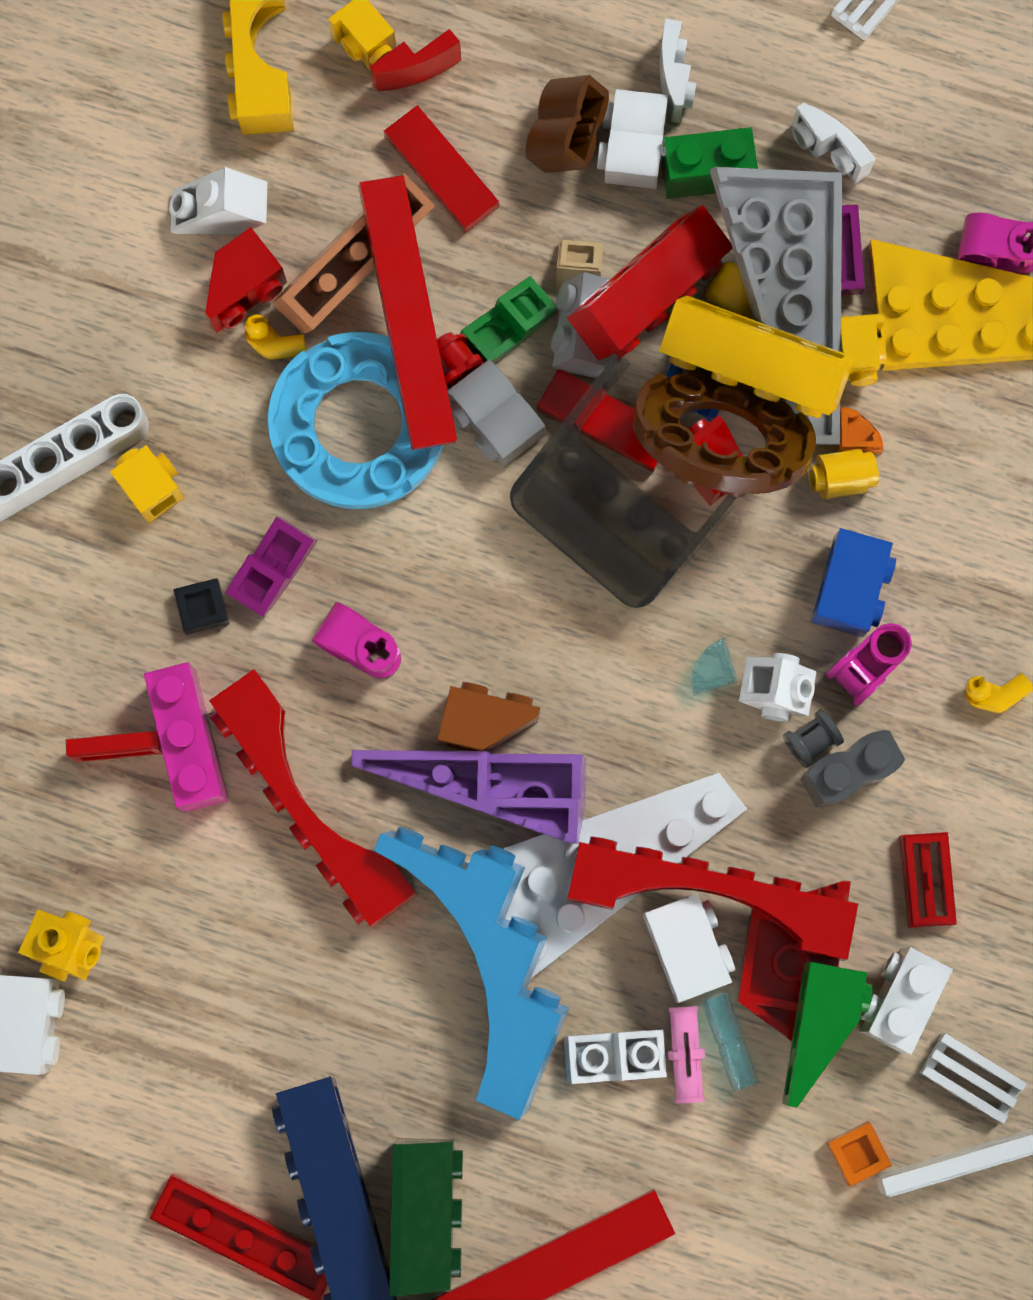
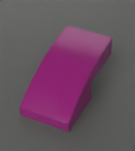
M276 516L253 555L248 554L225 593L260 616L265 617L297 574L318 540L282 517Z

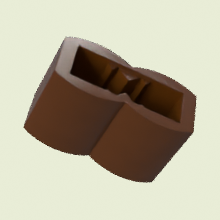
M591 75L551 79L542 91L538 106V119L528 134L526 159L545 173L584 170L594 154L596 130L605 118L608 108L609 91Z

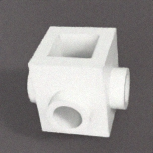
M773 653L772 657H747L739 702L762 710L761 717L772 721L788 722L790 715L809 716L811 699L815 690L816 671L799 665L800 658L789 654Z

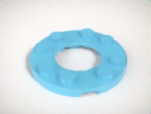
M347 332L327 337L328 340L315 345L306 352L303 350L295 356L283 370L275 384L268 409V430L274 453L284 472L292 482L306 494L323 503L344 509H370L390 504L411 493L429 476L441 456L444 445L411 451L389 337L369 332ZM353 380L371 381L387 389L398 402L402 414L401 433L394 446L384 455L366 463L344 462L330 455L318 441L314 428L316 410L323 397L337 385Z

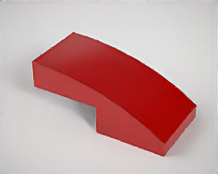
M448 29L416 54L405 42H402L370 66L372 86L377 92L396 90L421 83L441 74L461 61L459 39Z

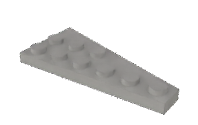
M729 167L709 169L754 320L841 352L842 173ZM785 400L796 414L801 413L795 409L797 403ZM840 402L837 409L830 415L822 414L821 418L806 415L814 428L816 445L840 444Z

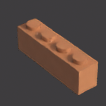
M403 173L415 227L435 205ZM363 210L271 302L301 334L314 330L374 269Z

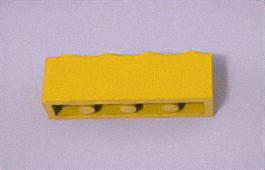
M684 296L676 300L659 352L671 356L669 362L675 366L687 370H695L696 366L712 371L711 378L720 383L730 386H737L738 382L754 387L753 393L760 398L779 402L781 397L797 403L795 408L797 411L815 418H821L822 414L830 415L837 409L855 361V357L690 296Z

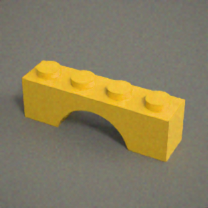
M229 0L230 11H223V27L225 38H232L233 52H225L228 79H235V93H228L230 119H238L242 135L294 131L292 90L286 71L276 69L265 63L254 51L259 31L269 19L286 10L285 0Z

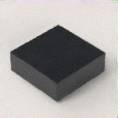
M218 578L173 589L183 632L186 635L230 624Z

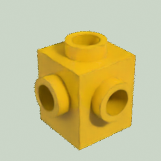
M37 909L18 953L41 964L39 972L48 977L65 983L68 975L86 981L90 970L99 960L101 945L105 937L89 929L92 921L81 915L65 911L63 918Z

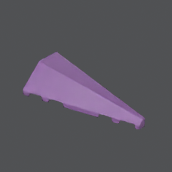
M352 750L351 765L356 768L568 843L579 844L586 792V758L582 754H490L488 751Z

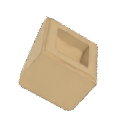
M559 240L555 287L557 293L565 281L582 272L601 277L603 243Z

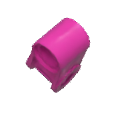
M982 212L968 214L964 220L957 259L1021 275H1028L1033 272V222L1006 219ZM1026 233H1030L1029 238L1025 236ZM1023 245L1027 246V253L1022 252Z
M335 602L311 640L330 655L350 663L377 679H384L394 675L401 664V653L394 638L389 633L370 623L356 611L339 602ZM385 646L389 657L386 660L378 658L373 663L370 655L371 650L381 651Z
M883 624L873 631L856 649L853 647L825 676L829 680L835 679L853 697L852 704L857 708L906 659L911 651V636L899 624ZM880 636H890L897 641L899 653L896 657H885L879 652L877 640Z

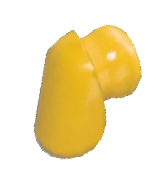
M253 315L245 322L244 335L248 344L266 359L292 358L303 350L307 351L304 334L280 336L268 324V319L262 315Z
M1019 673L1002 686L985 681L983 676H974L967 681L964 693L965 698L973 707L994 713H1003L1032 693L1033 685L1023 673Z

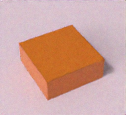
M869 1121L826 1142L847 1185L850 1187L892 1166Z

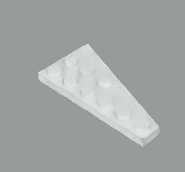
M720 773L583 820L579 842L589 844L590 836L605 838L618 842L616 850L635 854L636 847L650 848L663 852L662 860L680 863L682 857L689 856L745 812L747 807ZM546 834L503 848L516 855L515 863L525 867L505 919L510 921L512 916L526 919L538 926L537 933L547 937L531 979L640 894L616 900L613 910L567 900L579 844H571Z

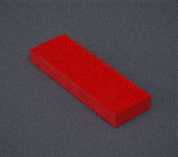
M418 105L384 130V137L465 233L500 207L499 200Z
M558 369L537 404V410L653 473L659 463L642 447L634 433L632 426L633 408L563 370Z

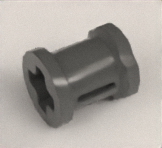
M822 709L814 713L815 719L796 732L788 731L782 735L785 744L794 758L805 768L812 765V758L830 746L835 745L838 747L844 743L838 727Z

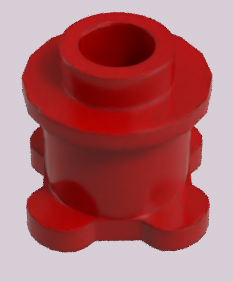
M449 332L437 339L445 382L449 389L484 363L479 354L474 355L466 345L467 337L464 334L454 335L452 332Z

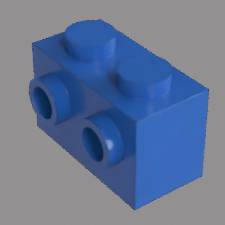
M839 528L833 537L810 623L864 637L871 626L878 627L885 607V601L878 599L882 583L890 584L897 559L890 557L893 543Z

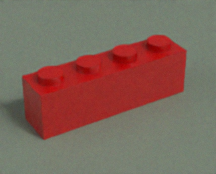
M702 204L675 220L566 318L598 361L613 354H616L618 358H622L640 344L637 336L644 329L650 332L669 317L665 311L669 306L675 304L679 298L684 296L691 297L696 293L697 289L694 284L700 278L705 281L719 271L723 264L721 259L733 249L731 242Z

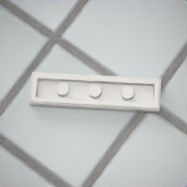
M1033 1129L875 1175L874 1178L878 1191L888 1197H893L1033 1155Z

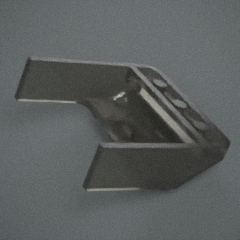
M613 357L511 488L510 502L514 511L618 600L629 607L639 608L652 603L693 559L743 497L737 498L727 495L698 532L692 531L583 441L581 437L582 425L631 364L625 358Z

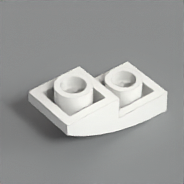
M665 18L660 49V84L662 94L668 95L667 112L670 120L673 123L680 124L683 108L692 110L697 83L689 82L691 65L683 64L688 40L680 38L682 21Z
M802 103L796 108L791 130L794 139L802 149L808 148L815 159L831 151V160L835 168L842 175L847 174L854 185L869 176L876 158L848 128L825 112L806 103Z
M663 1029L563 1036L567 1084L667 1077Z

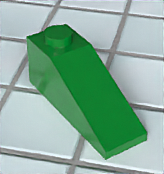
M813 962L804 963L783 1093V1105L795 1108L800 1105L860 1021L861 1011H869L872 999V984L866 983L867 972Z

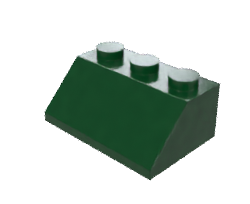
M398 1138L393 1143L390 1296L449 1291L452 1286V1278H461L462 1250L461 1248H452L453 1228H462V1199H453L454 1179H463V1150H454V1139Z

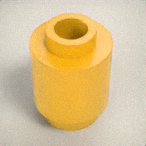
M861 449L817 455L815 465L809 466L811 489L813 492H819L823 500L867 493L869 488L877 487L879 481L878 465L872 452L863 453Z

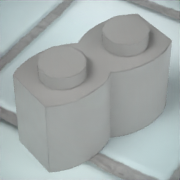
M490 359L448 390L453 420L462 429L468 425L479 438L474 443L489 462L496 459L505 467L545 436L544 423Z

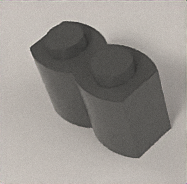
M876 731L862 737L846 751L832 753L821 758L803 774L801 781L815 807H828L843 801L860 787L876 784L893 774L901 767L905 758L890 731Z

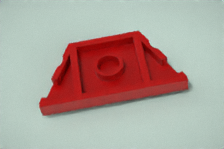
M840 881L824 888L848 893L846 900L848 901L851 881ZM820 888L808 892L813 894H819ZM751 909L737 1002L792 1042L804 963L813 962L839 967V961L795 951L797 941L773 920Z

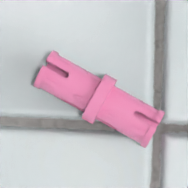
M698 1006L668 1008V1013H670L672 1050L667 1051L668 1060H673L675 1103L705 1102L701 1059L705 1058V1049H700L697 1018ZM684 1033H686V1039H687V1058H688V1066H689V1076H688V1077H687V1074H686V1055H685V1046H684Z

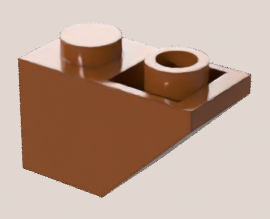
M462 682L461 688L450 686L437 738L438 744L462 751L490 752L538 723L540 707L532 705V698L516 693H507L505 699L488 695L489 688L474 683Z

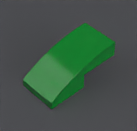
M529 276L497 298L496 304L492 309L463 328L460 334L462 333L467 337L466 345L474 355L479 354L484 363L490 359L496 364L544 325L558 311V308L537 282Z

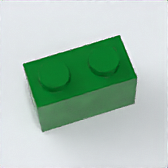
M752 127L664 137L661 165L666 199L716 193L709 169L714 167L758 169Z

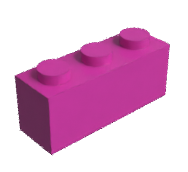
M189 662L144 673L176 808L185 813L229 801L197 670Z

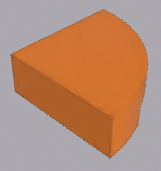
M840 407V444L837 445V452L861 449L863 453L882 454L884 447L879 431L865 417L860 415V412L851 408Z

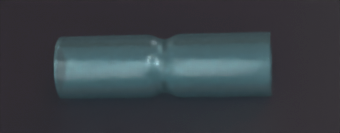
M728 992L701 1001L714 1039L719 1044V1053L732 1090L737 1091L759 1083L747 1045L741 1038V1029Z

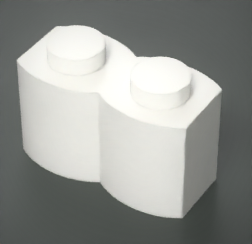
M616 89L614 103L608 102L607 112L603 120V129H610L609 143L600 142L597 169L605 170L604 183L650 189L657 188L668 95Z

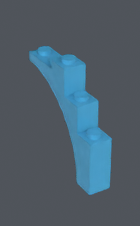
M398 827L396 832L391 830L381 833L374 851L406 868L436 894L458 922L475 954L486 990L489 1018L487 1062L476 1101L520 1120L530 1108L569 1010V1007L559 1003L561 998L557 994L540 987H534L533 991L527 989L547 937L537 933L538 926L526 919L512 916L510 921L505 919L525 867L514 862L516 855L495 846H490L488 851L482 849L474 852L468 863L465 862V853L446 845H440L439 850L423 844L424 836L413 830Z

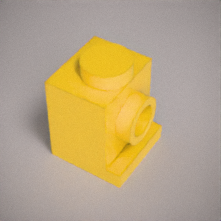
M352 0L328 18L333 41L336 44L341 42L350 58L355 62L361 59L369 70L372 64L397 47L395 31L369 0Z
M884 314L841 317V352L855 357L847 380L851 381L853 386H867L878 382L877 372L880 364H885L886 361L885 340L883 337H877L885 323Z

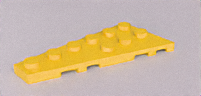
M870 239L868 251L875 314H884L885 323L878 334V338H884L886 345L885 364H881V371L1033 360V277Z

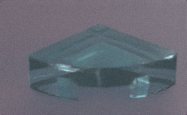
M725 638L712 643L698 658L691 678L693 696L738 682Z

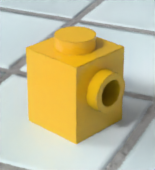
M147 445L140 450L134 448L124 453L116 461V467L110 471L148 524L185 498L172 480L173 477L179 474L163 452L155 457Z

